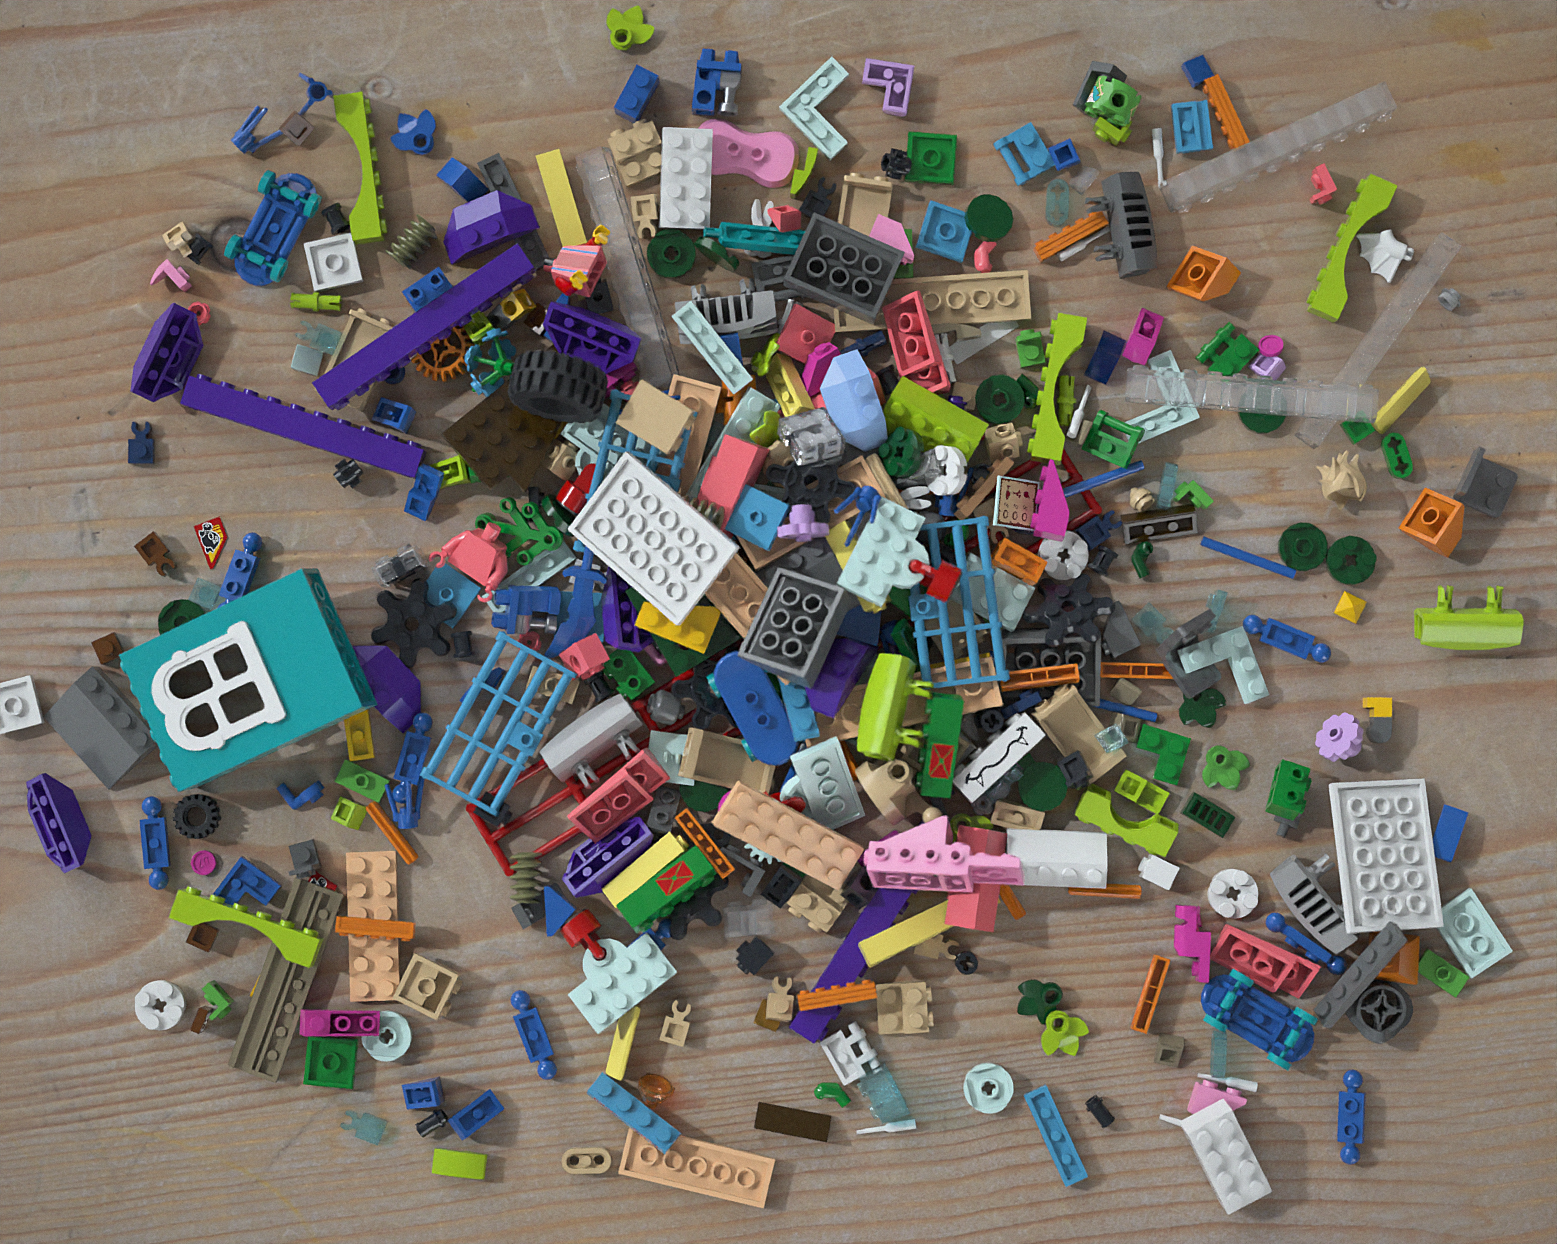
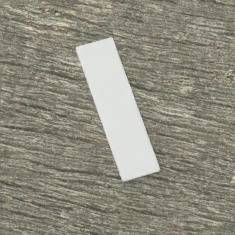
M1016 321L987 323L978 328L981 329V338L954 343L949 347L950 354H953L956 364H959L1011 332L1019 325Z

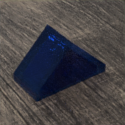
M1103 331L1084 376L1106 385L1120 358L1126 340Z

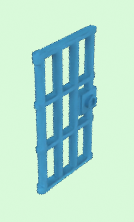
M616 389L611 390L609 398L611 399V405L602 442L599 441L598 443L600 450L589 494L586 493L585 497L587 503L602 484L610 450L622 453L630 452L634 456L648 459L646 466L653 473L656 471L658 462L672 465L670 476L655 474L675 492L679 493L682 481L679 477L681 469L685 467L683 460L691 428L689 431L685 429L680 438L683 439V442L677 452H675L673 460L659 457L660 449L651 445L649 454L636 451L638 436L630 431L625 448L612 445L622 399L629 400L632 395L624 394ZM695 412L693 416L697 417L698 412ZM579 539L575 540L573 550L584 552L585 544Z
M988 516L925 524L920 529V531L927 530L932 568L938 570L941 564L937 529L952 527L957 567L962 569L961 572H963L959 580L965 626L950 628L947 601L944 603L927 594L921 595L920 583L910 588L911 596H908L911 622L914 621L915 625L913 636L917 640L922 681L932 682L926 637L941 635L947 681L934 683V688L990 681L1005 682L1010 679L1009 670H1006L1000 628L1003 627V624L999 621L993 576L996 572L995 569H992L987 526H989ZM976 524L983 570L968 572L962 526ZM983 576L990 623L975 625L969 577ZM939 618V630L925 631L924 620ZM991 629L997 675L982 677L976 630ZM966 632L972 678L957 680L951 634Z
M503 631L498 632L495 638L497 641L476 678L473 677L471 681L473 684L451 724H447V731L428 766L424 767L420 773L423 779L435 782L497 817L521 770H525L526 766L524 765L529 756H533L544 736L542 732L547 723H551L552 720L550 718L570 681L577 676L576 673L510 638ZM509 642L520 648V651L497 690L487 685L485 681L505 645ZM531 654L542 660L523 697L518 702L509 697L507 693L528 655ZM550 666H553L564 672L543 712L540 714L528 706ZM484 688L495 694L471 737L460 731L459 728L480 690ZM503 700H506L517 707L493 749L482 743L481 740ZM525 712L539 718L534 728L520 722ZM458 735L469 741L446 783L433 775L454 737ZM507 744L520 750L516 761L502 754ZM477 747H480L491 754L469 794H466L455 787ZM502 759L513 766L491 806H488L477 800L498 760Z

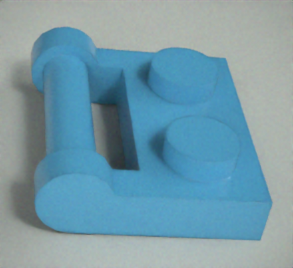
M1031 122L993 144L996 151H1000L1014 174V181L1017 186L1023 185L1055 166L1049 151ZM1013 143L1029 169L1028 172H1023L1009 149V144Z

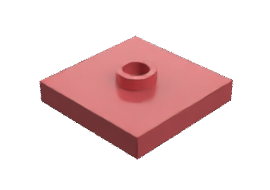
M794 304L776 341L780 346L778 351L805 365L808 355L814 352L818 345L831 342L835 334V324L798 304Z

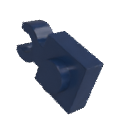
M132 422L131 429L135 434V439H128V464H155V440L148 439V435L152 431L151 423L145 422V429L140 432L138 430V423Z
M1114 510L1104 514L1102 521L1096 516L1075 530L1082 540L1086 542L1089 551L1111 537L1108 530H1115L1122 525L1121 521L1116 524L1110 522L1109 518L1115 513Z
M1031 688L1019 694L1020 700L1000 710L1004 719L1042 701L1043 696L1040 690L1033 692Z

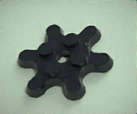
M839 447L838 453L820 456L801 463L800 456L794 454V461L789 466L772 464L767 467V479L771 482L780 483L785 488V496L780 501L791 506L786 517L790 516L792 506L812 505V511H815V523L828 524L831 519L828 511L830 500L837 497L846 500L856 489L854 483L843 481L837 475L838 467L845 462L847 457L846 451L842 447ZM808 477H815L818 479L819 484L813 489H808L804 482Z
M1080 574L1070 586L1064 584L1056 585L1050 578H1043L1040 580L1037 589L1045 601L1038 605L1027 606L1022 616L1028 623L1043 622L1048 625L1049 631L1045 635V642L1051 647L1061 645L1065 636L1071 633H1077L1086 642L1094 643L1101 637L1100 630L1093 623L1094 619L1099 615L1113 613L1115 603L1109 597H1092L1089 590L1092 588L1093 582L1087 574ZM1071 604L1075 608V610L1071 612H1065L1062 609L1064 607L1071 606Z
M417 578L412 581L410 594L406 598H397L389 590H383L377 595V603L387 612L388 619L384 625L373 628L371 639L375 644L379 645L388 641L397 643L400 648L398 658L408 668L416 664L417 653L422 648H428L440 657L446 656L450 652V643L441 636L440 626L444 621L452 620L457 613L455 605L450 602H444L437 606L428 601L427 592L429 585L423 578ZM409 617H415L418 620L419 626L416 630H411L406 626Z
M729 647L725 650L723 657L728 653L739 651L737 647ZM708 658L693 667L694 675L691 679L674 682L671 688L672 694L679 699L690 698L696 703L697 710L692 717V724L696 729H706L715 715L725 716L732 727L739 728L723 698H717L715 694L710 692V684L706 676L714 673L719 661H711Z
M718 873L713 876L714 880L705 887H698L693 891L694 895L685 902L680 901L673 906V911L668 914L671 921L669 935L672 939H683L687 934L688 924L695 919L704 921L710 927H716L721 923L722 914L712 906L711 899L716 892L723 891L728 887V877L722 880Z

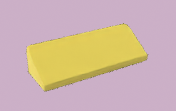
M776 353L765 376L778 403L781 405V410L787 422L796 420L792 419L793 416L802 418L811 413L815 407L791 358L787 355Z
M1425 367L1417 369L1369 421L1378 433L1384 434L1430 384L1431 379Z
M638 1004L618 1019L606 1068V1074L617 1080H622L625 1075L641 1011V1005Z

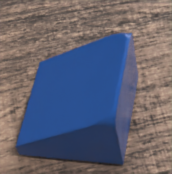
M1203 55L1188 60L1181 66L1192 88L1203 83L1205 79L1214 76Z
M1070 138L1048 148L1057 171L1081 163Z

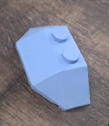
M857 349L833 357L820 387L832 428L841 440L864 452L880 447L888 439L886 420L867 366Z

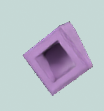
M1261 353L1248 366L1249 369L1269 385H1272L1286 369L1283 360L1279 357H1267Z

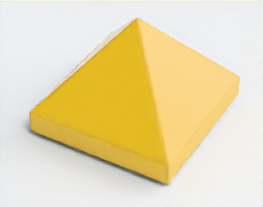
M1344 591L1334 614L1356 624L1367 602Z

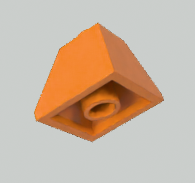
M1192 246L1166 287L1204 302L1228 294L1241 272L1228 258Z
M1424 488L1399 526V529L1429 550L1448 558L1462 538L1465 506L1463 503Z
M1369 932V945L1380 932ZM1404 934L1407 942L1374 979L1417 985L1420 936Z

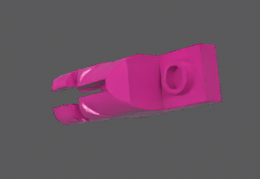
M1176 905L1175 917L1183 919L1184 923L1174 925V949L1179 956L1196 957V961H1192V976H1195V980L1198 982L1209 983L1211 932L1199 931V927H1202L1199 906Z

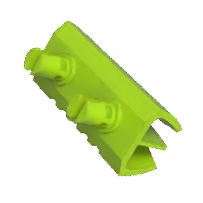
M1439 585L1437 586V607L1416 608L1414 610V637L1420 639V644L1453 650H1487L1517 646L1521 643L1524 620L1522 614L1516 609L1502 608L1504 589L1502 586H1496L1495 594L1494 588L1491 585L1487 586V606L1485 608H1452L1454 587L1447 585L1446 592H1444V588Z
M880 653L876 660L862 705L857 739V751L864 752L867 757L888 762L894 761L899 743L916 747L921 746L919 741L911 737H923V732L902 728L909 695L913 694L931 698L932 694L922 688L934 689V683L914 680L916 664L909 658Z

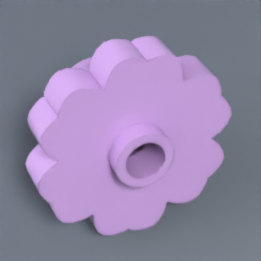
M812 505L792 506L790 524L777 527L778 538L796 539V542L811 541V538L829 535V525L826 523H815V511H812Z
M1345 712L1340 717L1332 715L1323 723V730L1317 733L1315 745L1320 749L1319 754L1325 759L1335 762L1340 757L1342 760H1345L1348 757L1356 756L1360 752L1364 730L1359 726V720L1353 715Z

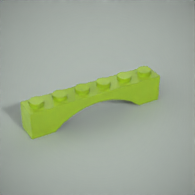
M363 92L334 95L336 120L353 138L362 163L361 191L356 205L349 215L352 241L356 245L385 241L384 234L388 233L386 219H382L381 209H385L383 195H379L378 185H381V175L379 170H375V161H378L376 146L372 147L371 138L375 137L373 122L369 123L368 114L372 113L370 99H366Z
M1371 173L1366 179L1360 180L1355 191L1359 193L1355 202H1350L1346 214L1349 215L1346 224L1341 223L1336 233V237H1339L1336 246L1332 245L1326 256L1329 262L1326 268H1321L1316 278V281L1319 282L1316 291L1312 289L1306 303L1310 304L1307 312L1332 323L1339 319L1348 298L1345 287L1344 266L1350 243L1363 224L1383 213L1388 208L1398 185Z
M1058 313L1057 320L1052 319L1049 334H1054L1052 344L1047 343L1045 358H1050L1048 367H1043L1040 380L1045 382L1044 391H1038L1036 405L1041 406L1039 415L1034 414L1031 428L1036 429L1035 439H1029L1027 453H1032V461L1048 463L1051 459L1054 460L1055 465L1060 466L1065 436L1055 414L1054 388L1063 366L1082 347L1087 323L1086 317Z
M187 886V889L178 890L169 915L170 919L190 926L214 920H230L244 923L270 938L280 949L286 960L308 968L314 966L324 939L318 936V931L306 927L304 930L294 928L295 923L281 919L280 922L271 919L272 915L262 911H257V914L249 912V907L234 902L233 906L224 903L225 898L211 894L210 897L201 895L202 890L195 887Z

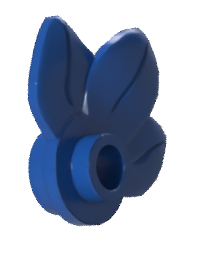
M425 109L421 112L418 119L411 115L400 113L398 116V129L400 132L390 138L394 146L402 151L412 150L418 155L428 154L434 147L432 134L436 129V123L431 112ZM419 140H426V145L424 147H419Z

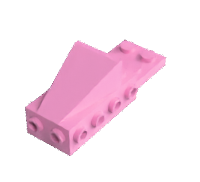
M947 816L939 817L882 842L870 841L869 850L864 852V865H867V872L874 888L973 892L974 883L1024 885L1025 875L1020 858H1016V856L1011 854L993 857L986 853H978L976 856H973L970 846L959 842L953 843V832Z

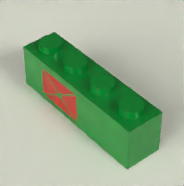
M931 692L932 697L926 699L925 714H928L927 724L923 723L922 725L923 737L921 738L924 739V746L919 748L918 763H921L920 772H916L915 787H918L920 795L951 798L964 700L961 695Z
M695 845L616 904V907L636 934L640 931L645 932L653 926V921L658 917H665L670 914L674 909L673 906L678 902H685L694 895L693 891L698 887H705L714 880L713 876L716 875V872Z

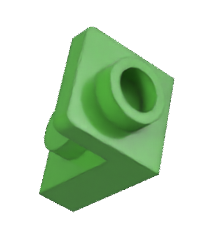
M1029 329L1021 331L1020 336L1016 337L1015 343L1021 368L1045 364L1041 332Z
M1194 480L1188 484L1184 481L1174 490L1177 494L1173 498L1175 502L1179 501L1187 493L1190 496L1188 500L1197 509L1201 507L1204 510L1214 502Z
M215 980L208 982L202 988L206 993L204 997L211 1005L218 1006L209 1018L211 1021L218 1017L222 1020L232 1010L229 1006L234 1000Z

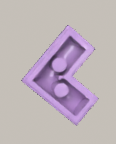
M866 58L862 84L886 87L883 113L892 116L907 115L914 65Z

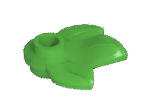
M1216 745L1207 752V765L1202 771V778L1208 788L1213 787L1219 782L1226 789L1236 790L1240 783L1239 771L1247 769L1250 764L1247 757L1240 751H1229L1224 746ZM1222 754V760L1216 762V757Z

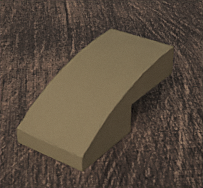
M941 323L931 325L934 335L939 334L941 336L943 333H955L956 342L981 338L982 335L981 329L964 324Z

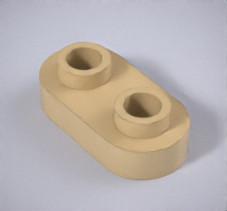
M574 1147L565 1151L561 1163L564 1170L571 1174L603 1173L610 1167L612 1157L610 1152L603 1147ZM597 1155L603 1156L604 1162L601 1164L597 1163L595 1157ZM577 1156L579 1163L572 1164L570 1157Z

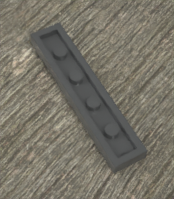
M499 153L477 163L491 192L498 190L522 201ZM535 230L514 239L535 270L542 269L545 259L549 256L537 231Z
M1388 922L1314 1008V1012L1323 1027L1331 1029L1407 942L1406 937L1396 923Z

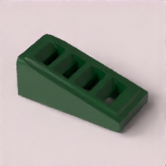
M1195 792L1191 793L1180 814L1221 838H1224L1235 819V816ZM1199 801L1201 805L1194 815L1191 812ZM1207 806L1210 809L1202 820L1199 817ZM1216 811L1218 814L1211 825L1207 822L1213 812ZM1221 817H1226L1221 829L1218 830L1216 826Z

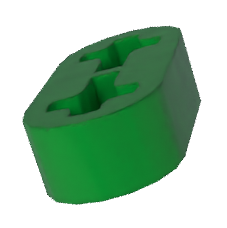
M1390 433L1382 439L1381 448L1389 473L1396 479H1403L1409 476L1413 470V463L1404 437L1399 433ZM1390 438L1399 442V445L1396 446L1397 454H1395L1393 447L1389 448L1387 443L1391 442ZM1397 457H1399L1401 464H1406L1407 468L1403 470L1404 474L1401 471L1395 470V467L1398 465Z

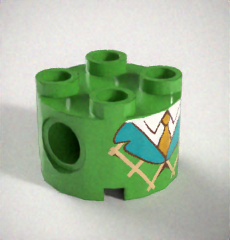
M1099 76L1085 103L1086 109L1084 112L1093 118L1102 117L1118 129L1120 125L1126 126V124L1130 123L1142 96L1137 95L1138 91L1117 79L1112 78V81L1108 82L1106 81L1107 76Z

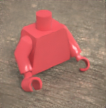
M491 522L487 524L485 530L477 528L458 534L441 548V552L435 551L429 556L430 562L435 557L441 558V561L436 564V568L443 567L445 558L449 557V563L486 586L485 592L489 596L481 598L478 595V599L481 602H488L492 599L493 593L491 591H495L508 572L507 556L505 554L507 546L497 539L501 528Z

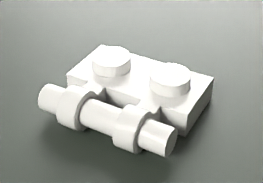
M856 1021L848 1025L852 1033L850 1036L845 1037L840 1029L819 1041L844 1086L866 1074L861 1066L863 1063L868 1061L872 1069L880 1065L876 1057L878 1055L876 1050L871 1048L865 1038L867 1034L863 1028L860 1029ZM857 1042L863 1053L856 1057L850 1046Z

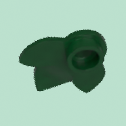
M1208 688L1200 692L1199 698L1193 700V697L1189 699L1183 694L1184 702L1179 708V717L1184 725L1196 720L1201 726L1212 728L1217 716L1215 709L1224 707L1226 699L1221 692L1214 688Z
M1036 979L1021 983L1018 986V990L1024 996L1018 1003L1017 1013L1020 1015L1037 1014L1039 1022L1042 1025L1045 1024L1047 1016L1056 1010V1005L1062 999V989L1054 982L1044 984ZM1048 991H1054L1052 996H1046Z

